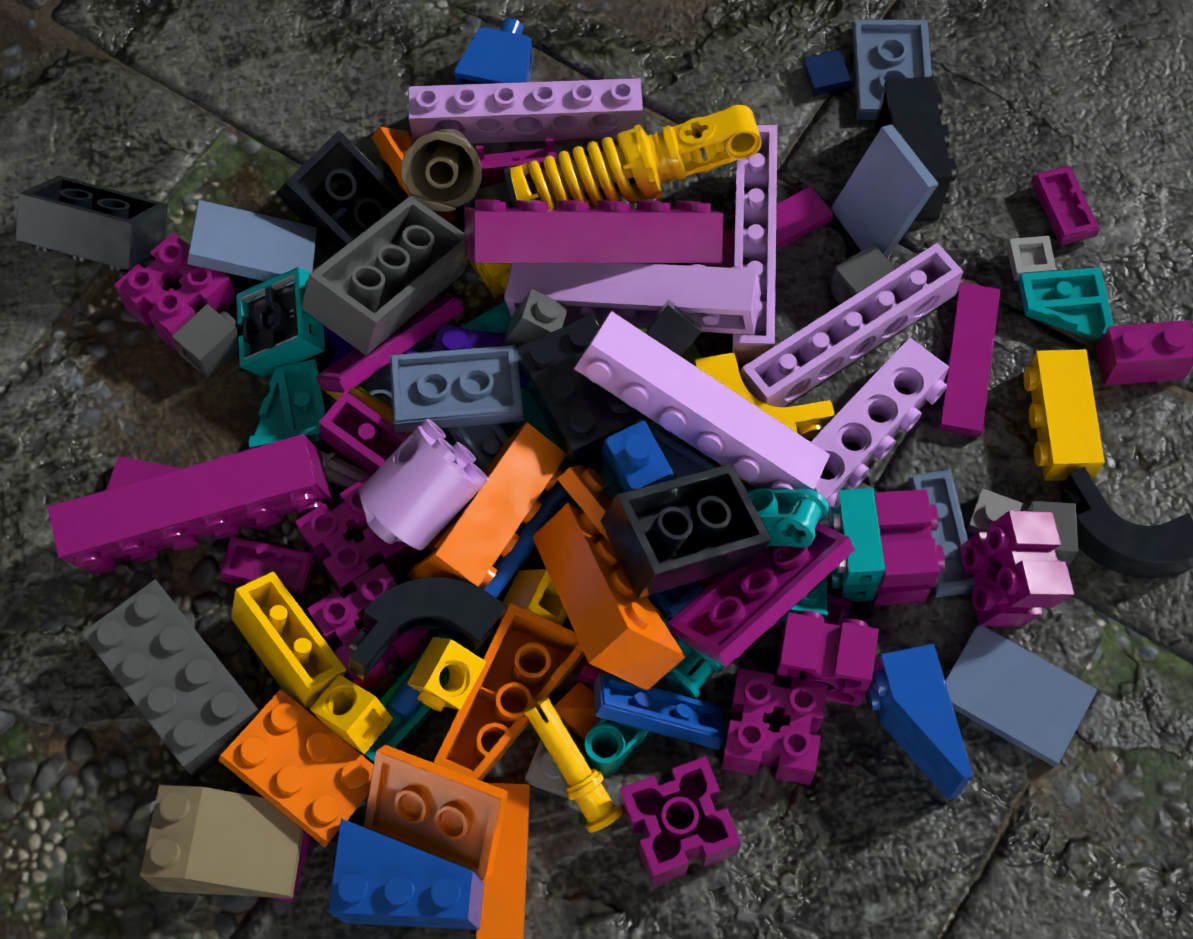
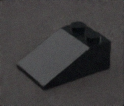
M340 130L276 192L306 224L317 227V232L340 249H343L406 200L404 195Z

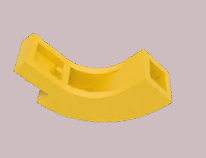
M735 353L694 359L692 363L805 439L816 437L835 417L831 400L793 407H775L758 400L748 391L742 381Z

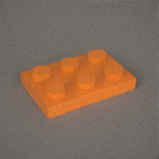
M281 689L219 758L223 765L325 848L339 832L341 818L348 821L369 796L374 764Z
M384 745L376 751L364 828L469 869L480 879L486 880L493 873L508 791Z

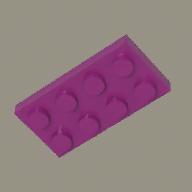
M817 523L814 541L806 548L793 546L765 547L752 565L723 573L667 624L674 636L724 667H727L855 551L850 538Z

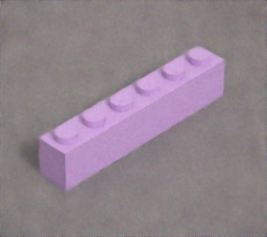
M512 263L504 299L512 317L532 288L568 306L563 324H571L592 314L598 325L601 326L612 311L636 328L648 329L651 321L669 299L701 325V332L754 335L761 291L758 269H747L741 266L724 268L706 267L700 264L684 266L665 265L663 263Z
M612 311L574 368L592 382L603 387L720 465L733 464L739 478L756 488L787 490L806 488L814 490L830 456L827 452Z

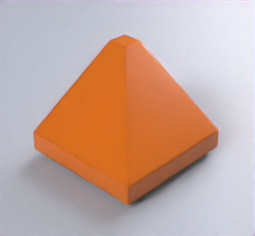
M578 682L554 706L564 726L584 741L589 731L602 719L595 716L594 692L581 682Z

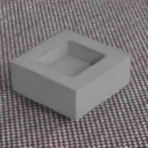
M1049 236L1009 239L1006 248L1014 281L1019 280L1021 273L1057 271Z
M982 488L967 531L974 534L988 532L990 529L989 525L1008 511H1020L1023 503Z
M540 739L525 777L526 784L567 798L565 786L568 783Z

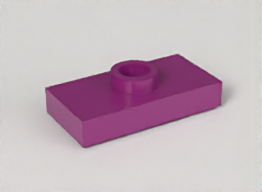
M1070 165L1033 175L1031 180L1032 186L1060 246L1097 237L1100 231L1099 225Z
M231 537L219 577L223 582L245 585L274 571L292 596L304 598L316 557L314 553Z

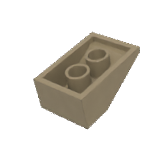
M159 785L140 877L160 892L293 898L304 830L263 797L207 787Z

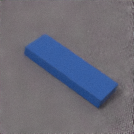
M599 673L594 681L596 717L717 750L726 741L721 706L654 687L647 691L621 678L604 673Z

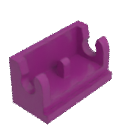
M545 138L546 148L484 155L483 145L475 146L482 164L480 189L505 181L504 168L508 166L515 167L525 163L528 165L531 161L535 160L539 162L543 173V170H545L543 160L549 155L555 158L557 164L553 138ZM531 174L525 175L527 182L532 180Z

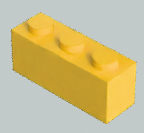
M1087 350L1036 351L1030 366L1025 367L1024 387L1026 391H1031L1033 402L1029 408V422L1031 428H1036L1038 437L1034 448L1035 463L1037 466H1042L1044 481H1065L1069 473L1082 467L1086 468L1092 480H1094L1105 461Z
M274 571L235 590L231 619L281 689L308 712H312L310 708L319 699L322 692L330 686L339 674L345 677L347 669Z

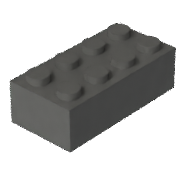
M410 196L309 274L301 309L367 356L464 273L468 258L464 257V233Z
M156 579L82 632L88 643L194 780L220 762V755L259 713L254 703Z

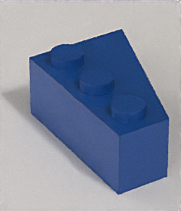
M341 818L328 913L341 922L350 924L480 930L484 882L473 871Z

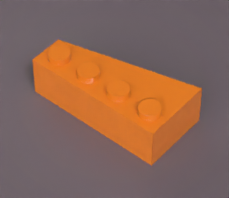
M526 422L510 435L484 470V474L489 480L458 512L460 515L459 519L454 517L431 541L429 546L435 552L421 562H416L407 576L412 580L431 577L451 578L484 589L497 572L493 564L499 555L505 557L517 543L520 536L515 531L521 522L528 523L539 510L541 503L537 498L543 489L549 491L558 481L557 478L562 475L563 471L558 467L567 453Z
M567 503L532 536L589 664L648 691L686 657L648 597L645 596L637 599L614 548L583 510Z
M510 603L483 659L486 661V664L461 710H458L433 763L483 781L530 723L523 711L533 704L539 712L541 709L537 701L545 697L550 698L585 656L576 633Z

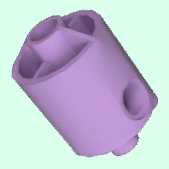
M426 419L358 490L369 527L389 544L405 542L418 550H423L489 480L484 472L473 464L476 461L475 456L459 442L452 447L444 440L446 437L445 433L429 419Z

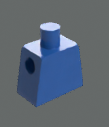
M506 18L502 21L500 30L487 27L478 29L455 69L456 85L530 82L533 64L532 39L522 35L524 29L522 23L516 19Z
M645 421L632 425L604 440L601 456L621 493L674 479L673 471Z

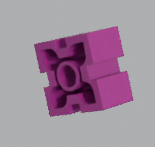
M172 232L150 252L153 262L146 269L137 264L116 282L114 286L125 308L147 327L153 323L158 336L179 353L172 336L206 304L220 314L222 311L228 312L237 302L230 277L221 271L187 264L190 245Z
M369 475L341 492L342 504L330 511L324 503L295 521L304 543L311 553H314L320 566H325L329 579L342 598L356 591L353 580L381 563H384L392 577L420 560L418 549L411 547L405 542L389 544L369 527L358 491L370 479ZM364 538L358 543L355 542L357 539Z
M927 489L875 492L885 572L881 583H877L878 590L873 600L874 606L926 602L931 587H936L937 577L945 568L942 545H936L935 538H932L931 531H937L938 529L937 507L935 504H929Z
M1008 511L989 525L990 529L988 532H978L960 545L962 563L966 569L967 578H975L976 582L971 599L979 626L1022 627L1042 615L1041 608H1053L1075 595L1066 561H1058L1055 549L1061 545L1052 512Z
M384 563L353 580L356 591L347 597L342 598L337 590L307 608L316 629L347 669L345 674L348 679L366 691L389 677L386 670L387 665L399 659L403 667L407 666L426 650L431 641L427 629L409 632L393 643L364 680L349 670L351 655L348 652L349 646L363 629L370 632L363 625L364 610L381 594L398 585Z
M803 610L798 611L797 614L788 612L785 629L780 641L773 685L789 688L792 678L828 684L826 701L860 707L865 691L868 690L872 681L879 629L868 627L866 622L858 619H843L841 626L824 623L825 619H823V616L814 611Z
M739 668L730 718L739 719L740 721L730 720L721 769L757 775L759 766L763 765L776 768L774 779L810 785L816 772L821 736L809 733L817 734L823 721L828 684L792 678L790 687L785 688L773 685L774 674ZM770 721L779 723L781 725L779 732L770 731V724L768 723Z
M706 756L673 768L671 770L670 782L658 786L655 776H651L620 788L619 802L631 834L634 835L643 831L645 839L640 840L639 854L652 887L687 874L688 861L700 857L704 868L738 855L741 840L727 808L716 812L714 804H717L720 789ZM678 814L681 821L688 819L690 822L687 823L685 829H677V827L671 826L672 815Z

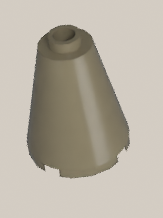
M442 129L422 135L409 146L402 161V180L412 197L430 210L448 212L455 210L474 198L482 180V164L477 151L461 132L455 129Z

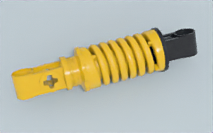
M734 105L704 117L690 119L673 127L670 125L662 127L660 133L656 132L653 135H647L642 126L638 124L634 128L616 135V147L611 137H605L601 141L603 147L601 152L598 143L592 141L587 144L588 156L585 155L584 149L581 146L573 148V161H571L567 151H561L558 154L560 165L556 164L553 156H546L543 160L545 166L543 173L539 162L535 160L531 161L528 165L525 163L515 167H505V181L477 190L473 199L455 209L457 228L464 233L465 207H475V200L479 199L500 200L506 202V208H516V200H541V202H548V208H557V200H580L581 202H589V208H597L598 200L625 202L626 199L630 204H636L637 201H645L655 197L656 199L662 198V183H666V181H672L673 179L682 181L686 179V176L710 171L717 166L739 159H747L755 155L760 150L762 141L753 112L747 106ZM695 130H699L700 138H697ZM702 151H705L706 153V160H704L702 157ZM531 174L532 180L527 182L525 175Z

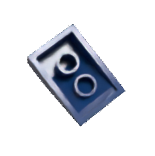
M934 644L881 654L873 670L869 688L865 691L870 711H877L879 722L941 794L947 800L956 799L973 777V773Z

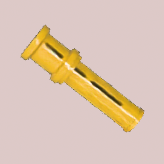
M545 697L538 700L537 704L545 715L544 720L533 704L526 708L523 713L528 717L568 783L565 786V794L569 800L576 801L587 820L585 828L588 833L597 832L616 821L623 814V809L619 804L612 802L601 782L604 780L601 772L589 768L551 704L550 698Z

